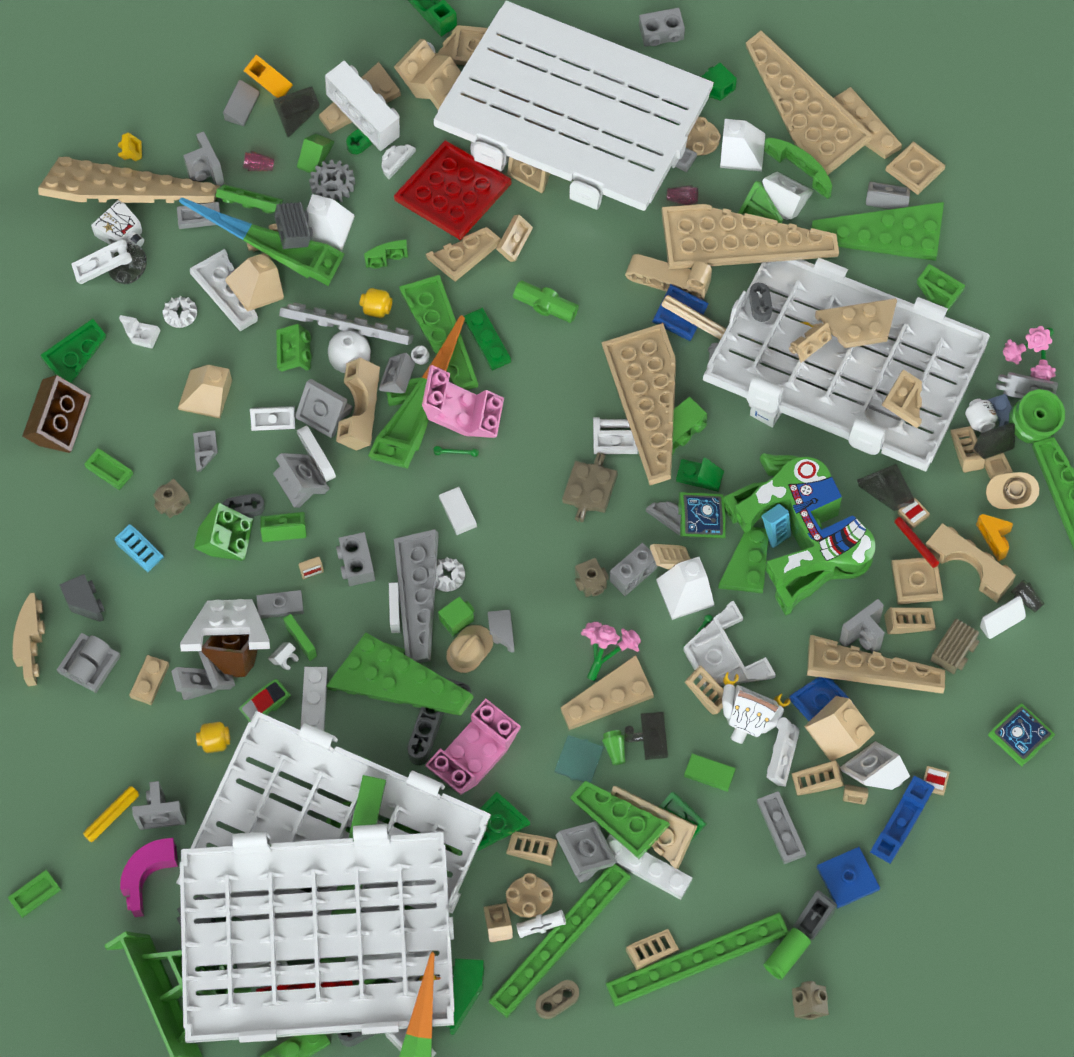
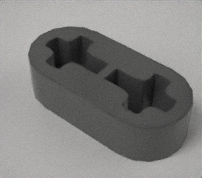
M754 283L749 293L752 316L759 322H766L771 318L773 308L770 290L764 283ZM757 291L762 294V298H759ZM760 306L763 307V311L765 313H762L761 310H759Z
M258 494L231 497L223 502V505L231 508V505H235V511L247 517L261 515L265 510L264 500ZM254 501L257 502V508L255 509L252 508V502Z

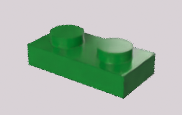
M671 792L659 806L697 826L692 840L707 825L675 792Z

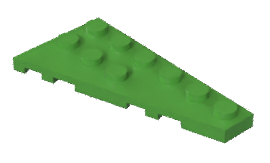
M944 202L813 220L812 228L835 233L837 235L838 247L936 261Z
M368 633L363 635L326 686L328 690L332 691L340 690L347 692V694H360L372 699L398 704L406 703L411 704L413 707H426L459 716L462 715L474 698L470 692Z

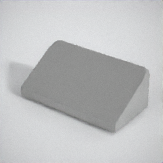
M239 80L223 111L225 121L244 126L260 92L244 81Z
M869 182L866 205L887 209L908 207L911 190L908 187Z
M407 353L389 358L379 386L380 391L406 392L415 366L414 360Z

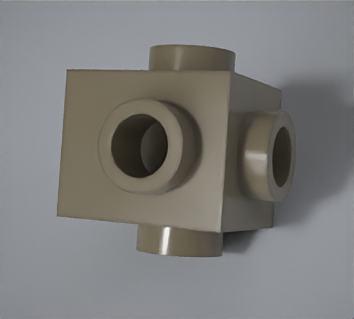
M172 479L166 485H161L153 494L156 502L154 504L155 508L160 514L165 513L169 518L180 514L185 509V506L191 503L188 493L175 479Z
M596 558L575 566L576 586L579 591L584 592L586 597L591 595L598 596L607 589L608 574L604 567L600 568Z
M814 981L802 982L800 987L792 989L795 1017L813 1020L829 1015L826 986L816 985Z

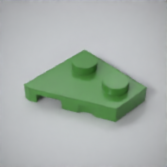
M755 181L738 214H751L782 223L783 218L762 183Z
M928 264L917 279V285L927 300L947 308V312L965 289L964 284Z

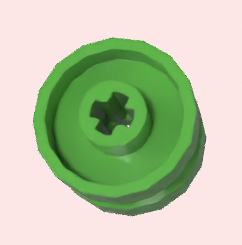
M1037 389L1030 391L1013 405L1009 413V424L1012 432L1018 439L1030 444L1048 439L1062 427L1065 421L1063 403L1055 394L1048 390Z

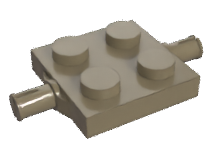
M600 453L596 454L594 464L578 461L574 463L562 501L565 504L578 508L575 520L578 522L579 520L584 522L587 511L606 512L618 473L616 470L602 466L606 457L603 453L601 455Z

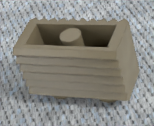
M955 619L933 652L930 661L952 674H955L958 669L962 671L968 661V658H966L969 651L973 653L980 642L977 640L979 632L962 621Z

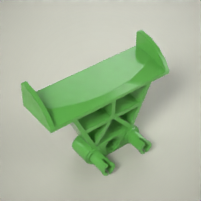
M128 931L106 943V950H125L170 1057H203L197 1042H185L183 1010L178 1001L183 996L182 950L157 953L150 935ZM161 960H169L178 980V986L172 987ZM217 965L196 967L195 971L200 972L201 969L203 971H216ZM220 965L219 970H227V965ZM235 988L233 992L248 993L251 992V988ZM228 989L197 991L196 995L200 996L199 993L207 995L228 994Z

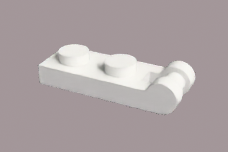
M116 241L72 263L77 282L83 284L120 265L129 264L132 258L130 253H127L126 249L128 246L126 241ZM118 252L119 255L114 257V253Z
M782 717L776 725L779 731L776 742L773 745L771 762L767 768V778L777 786H786L800 731L796 725L791 724L787 718Z

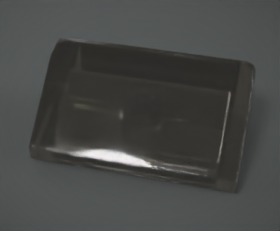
M1009 423L982 432L973 449L983 459L1014 449L1015 424Z

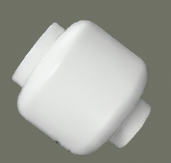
M975 399L971 401L965 412L971 428L981 433L993 429L998 419L992 403L988 400Z

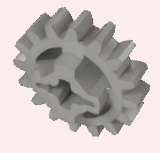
M330 160V164H326L323 161L321 168L315 166L316 172L310 173L311 179H309L312 194L315 193L318 196L333 200L338 199L340 202H343V196L349 198V191L354 192L355 177L353 170H349L348 164L342 166L341 161H338L337 164H334L333 160Z

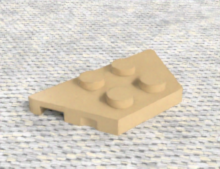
M457 25L452 31L451 36L443 42V47L439 52H435V55L450 56L456 65H466L488 28ZM488 49L489 51H492V52H494V53H497V54H499V55H502V56L508 58L507 55H504V54L499 53V52H497V51H494V50H492V49Z
M897 299L818 310L815 312V318L823 323L826 321L829 323L831 335L837 337L838 342L844 348L887 342Z

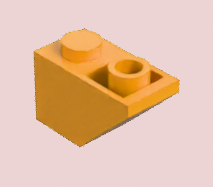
M255 55L243 70L280 101L293 86L291 82L258 55Z

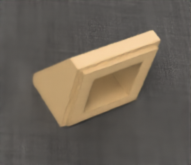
M845 785L843 794L845 802L866 804L868 788Z

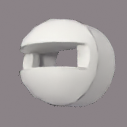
M417 346L412 350L411 358L415 363L423 365L428 362L430 355L424 346Z

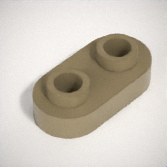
M565 980L539 996L536 1000L537 1014L543 1019H552L575 1004L579 999L577 984L573 981ZM565 991H570L572 995L571 997L566 998L563 996V993ZM545 1004H550L552 1006V1009L550 1011H545L543 1009V1006Z

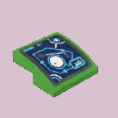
M679 492L678 515H681L680 536L725 538L723 494Z
M1022 703L988 734L1021 767L1031 760L1056 735Z

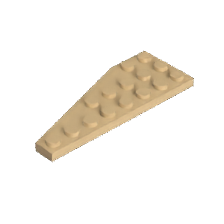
M762 31L746 42V48L794 144L810 154L824 168L828 175L872 140V134Z
M59 157L38 187V192L42 196L75 202H87V199H99V202H107L110 199H118L121 203H154V199H166V203H174V200L185 198L195 203H213L217 199L216 192L220 186L210 182L202 183L187 178L180 179L170 175L153 174L149 171L142 172L130 168L114 167L109 164H97L88 160L81 161L70 157Z
M707 204L662 207L661 210L669 269L692 268L695 262H704L709 266L816 259L818 257L830 258L838 257L839 255L837 235L835 233L813 228L811 230L797 227L795 224L778 223L777 220L746 213L742 215L731 212L729 209L723 208V210L712 208L711 205Z
M662 323L601 342L649 485L671 479L676 358Z

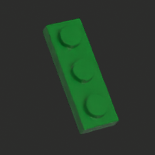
M483 307L463 316L465 324L492 371L511 363V357Z

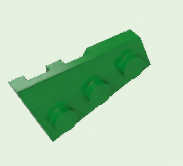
M91 319L40 355L41 359L54 375H58L72 384L106 339V334L95 320Z

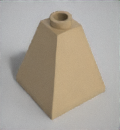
M509 157L507 175L543 193L551 173Z

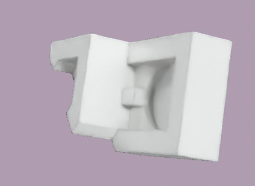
M120 315L119 319L132 343L153 349L161 331L159 327L139 323L136 318Z

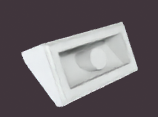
M295 406L250 409L251 431L295 429Z
M1020 596L1016 597L982 618L980 628L989 639L1025 619L1026 614L1022 598Z

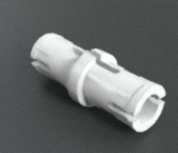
M559 910L544 916L541 914L536 915V918L517 923L516 926L520 938L537 932H541V934L546 933L547 929L566 925V919L563 911Z

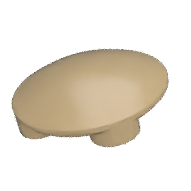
M698 117L688 135L686 148L700 156L710 154L717 149L721 135L717 128L708 122L706 118Z
M527 873L515 880L507 889V905L512 912L521 917H536V915H542L550 908L553 901V891L545 880L536 877L533 873Z

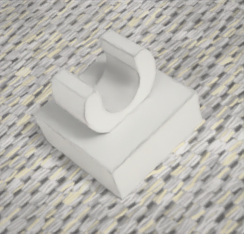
M283 642L268 658L274 665H281L285 670L290 669L286 662L289 657L294 662L299 660L298 656L292 653L296 648L290 642Z

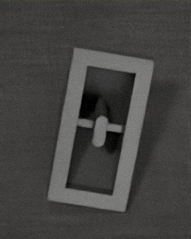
M817 890L794 924V927L813 940L834 915L837 904Z

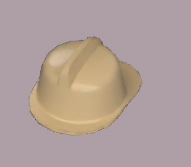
M1028 473L1000 474L989 481L986 488V496L990 504L998 509L1023 508L1030 506L1036 501L1039 496V485L1037 480Z
M472 625L463 629L447 650L449 666L460 673H468L475 670L493 647V638L490 635V631L480 625Z

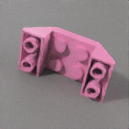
M431 365L422 407L428 420L464 436L497 437L504 398L488 390L477 395L449 382V372Z
M485 699L471 714V722L445 751L440 748L427 762L425 767L461 795L477 786L503 757L521 726L489 700Z

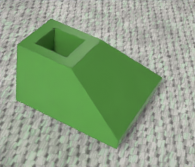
M216 503L198 528L194 548L212 557L243 561L246 556L253 519L221 503Z

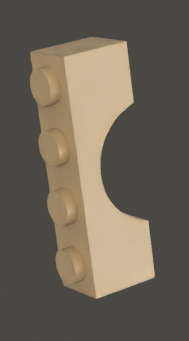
M362 358L346 363L344 383L353 395L355 409L352 417L339 421L336 442L356 451L371 444L380 372L379 366Z
M942 523L926 542V547L934 556H937V560L941 564L951 560H962L970 563L980 576L979 591L996 603L1013 584L1016 575L1011 568L995 561L991 554L978 549L971 540H965L950 526L947 527Z

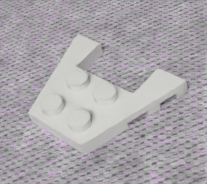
M252 599L211 600L206 602L180 642L181 651H202L203 636L249 634V650L270 649V641Z
M734 601L730 602L721 613L713 618V621L706 628H703L684 646L683 651L694 670L701 665L720 686H725L723 677L727 672H729L728 679L730 681H734V676L738 674L739 679L736 684L775 678L776 674L766 657L744 667L724 632V629L743 621V616ZM707 682L703 684L704 688L708 685Z

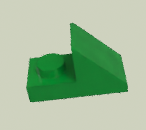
M703 457L702 463L681 459L676 482L719 492L724 470Z

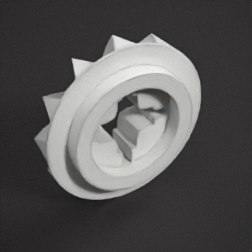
M181 295L175 299L171 297V300L165 303L163 316L170 326L176 328L186 327L196 319L197 307L195 302L191 301L189 297L183 298ZM179 306L184 310L181 312L180 318L176 312Z
M448 557L442 560L438 559L435 588L445 592L459 588L465 579L463 564H460L457 559H449ZM443 568L446 569L448 572L452 570V580L447 576L442 577Z

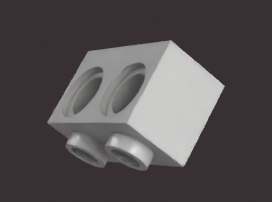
M679 8L639 15V29L644 47L657 46L667 42H678L684 39L685 27Z
M365 532L340 537V546H336L338 559H343L345 565L340 567L343 580L348 579L349 586L375 581ZM352 547L358 548L355 552H348V549ZM356 567L362 568L360 572L352 571Z
M641 543L610 570V582L624 596L657 569L658 566L651 550Z

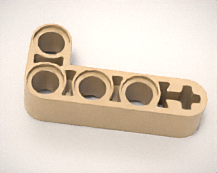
M634 254L625 276L633 282L666 292L671 284L704 300L711 282L712 268L704 262H695L692 270L688 268L669 269L667 262Z

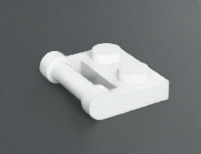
M593 417L594 454H638L631 430L600 431V428H630L627 419H600V417Z

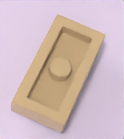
M514 215L496 250L508 261H516L533 227L520 215Z
M147 655L131 690L130 697L152 705L169 668V663Z

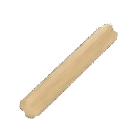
M669 295L662 302V306L720 340L726 331L725 327Z

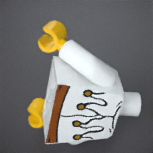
M727 672L723 677L725 684L722 696L723 713L727 718L728 724L735 728L730 738L737 743L743 744L747 733L759 737L761 733H767L776 727L778 720L784 713V707L788 706L791 701L788 698L783 704L780 701L782 694L772 700L738 684L735 688L734 685L738 681L739 676L736 674L734 681H730L728 679L729 672Z

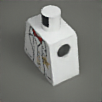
M119 200L91 225L95 237L108 244L125 240L127 246L131 244L138 249L144 243V238L140 236L142 233L140 221Z

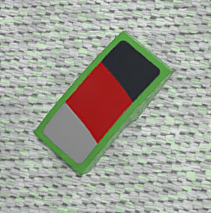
M275 679L256 692L238 709L251 722L256 711L264 715L271 711H276L291 695L280 681Z

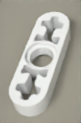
M306 425L298 429L297 434L325 482L335 478L336 475L309 427Z

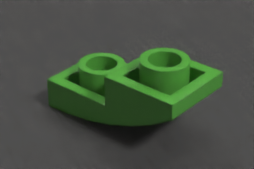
M407 241L388 242L364 253L366 268L377 269L387 266V259L399 260L407 258Z

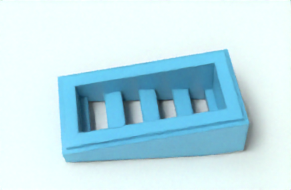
M777 504L762 515L771 547H776L791 536L790 516L788 510L781 504Z
M131 524L115 537L117 546L147 572L164 558ZM137 541L140 542L135 548L131 549ZM144 547H146L147 549L140 556H138L137 554ZM152 553L153 556L145 563L143 560Z

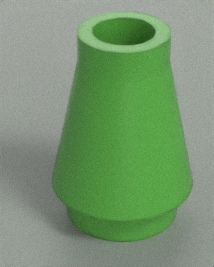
M621 730L604 733L602 742L612 765L626 763L625 741Z

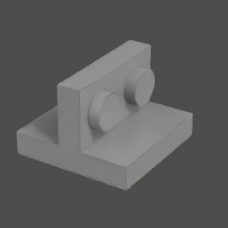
M203 131L196 134L200 149L183 155L188 177L192 181L201 182L211 176L215 185L221 187L225 184L221 165Z
M310 379L306 382L295 418L332 438L336 434L339 421L351 413L353 406L346 403V398Z
M281 453L276 458L280 467L273 474L294 508H300L313 494H325L330 489L309 455Z
M879 599L843 624L839 640L842 646L847 647L859 638L862 647L870 650L872 654L873 651L878 652L881 649L885 632L878 626V623H880L884 605Z
M159 781L149 782L150 790L146 791L148 805L132 807L133 817L139 829L185 825L186 818L180 802L166 803L165 794Z
M596 821L561 830L555 835L580 883L588 881L598 870L611 867L617 862Z

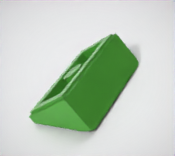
M305 512L261 516L260 530L262 541L272 542L306 538Z

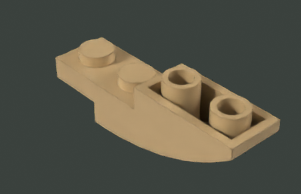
M30 593L24 602L13 636V660L17 667L23 666V675L27 686L37 685L36 677H40L38 663L35 664L34 656H38L36 643L42 642V634H45L43 620L40 621V613H43V604L41 600L37 599L35 593Z

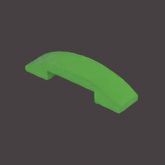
M768 137L765 140L764 151L779 163L785 158L813 178L812 188L827 199L831 197V180L824 168L810 154L796 145L780 139Z

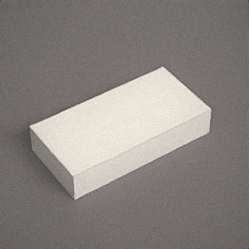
M459 487L439 495V499L456 535L477 527V523Z
M389 583L391 633H400L398 583Z

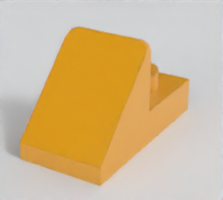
M985 514L979 515L976 526L997 561L1006 558L1009 544L1004 535L1011 532L1013 523Z

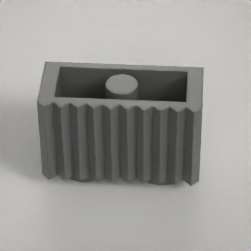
M302 203L277 204L274 218L283 249L308 247L310 240L313 239L312 227L307 225L308 212L303 210Z

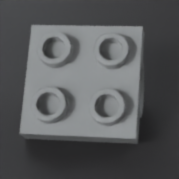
M81 633L57 668L59 674L97 693L121 656L119 652L111 649L108 644L93 635L89 637Z

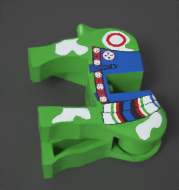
M763 453L760 455L759 460L767 475L774 477L767 482L752 483L726 495L723 501L725 511L733 524L738 522L744 533L750 531L762 515L777 504H781L788 510L790 528L801 551L769 560L766 564V572L776 587L775 598L786 616L792 613L794 607L801 600L811 596L827 581L832 579H853L866 573L873 561L875 539L871 531L853 515L822 529L821 523L838 516L842 496L823 462L812 457Z

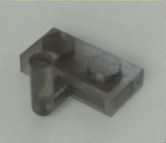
M663 712L640 714L642 732L634 733L632 726L625 728L624 739L626 742L643 741L645 760L668 758Z

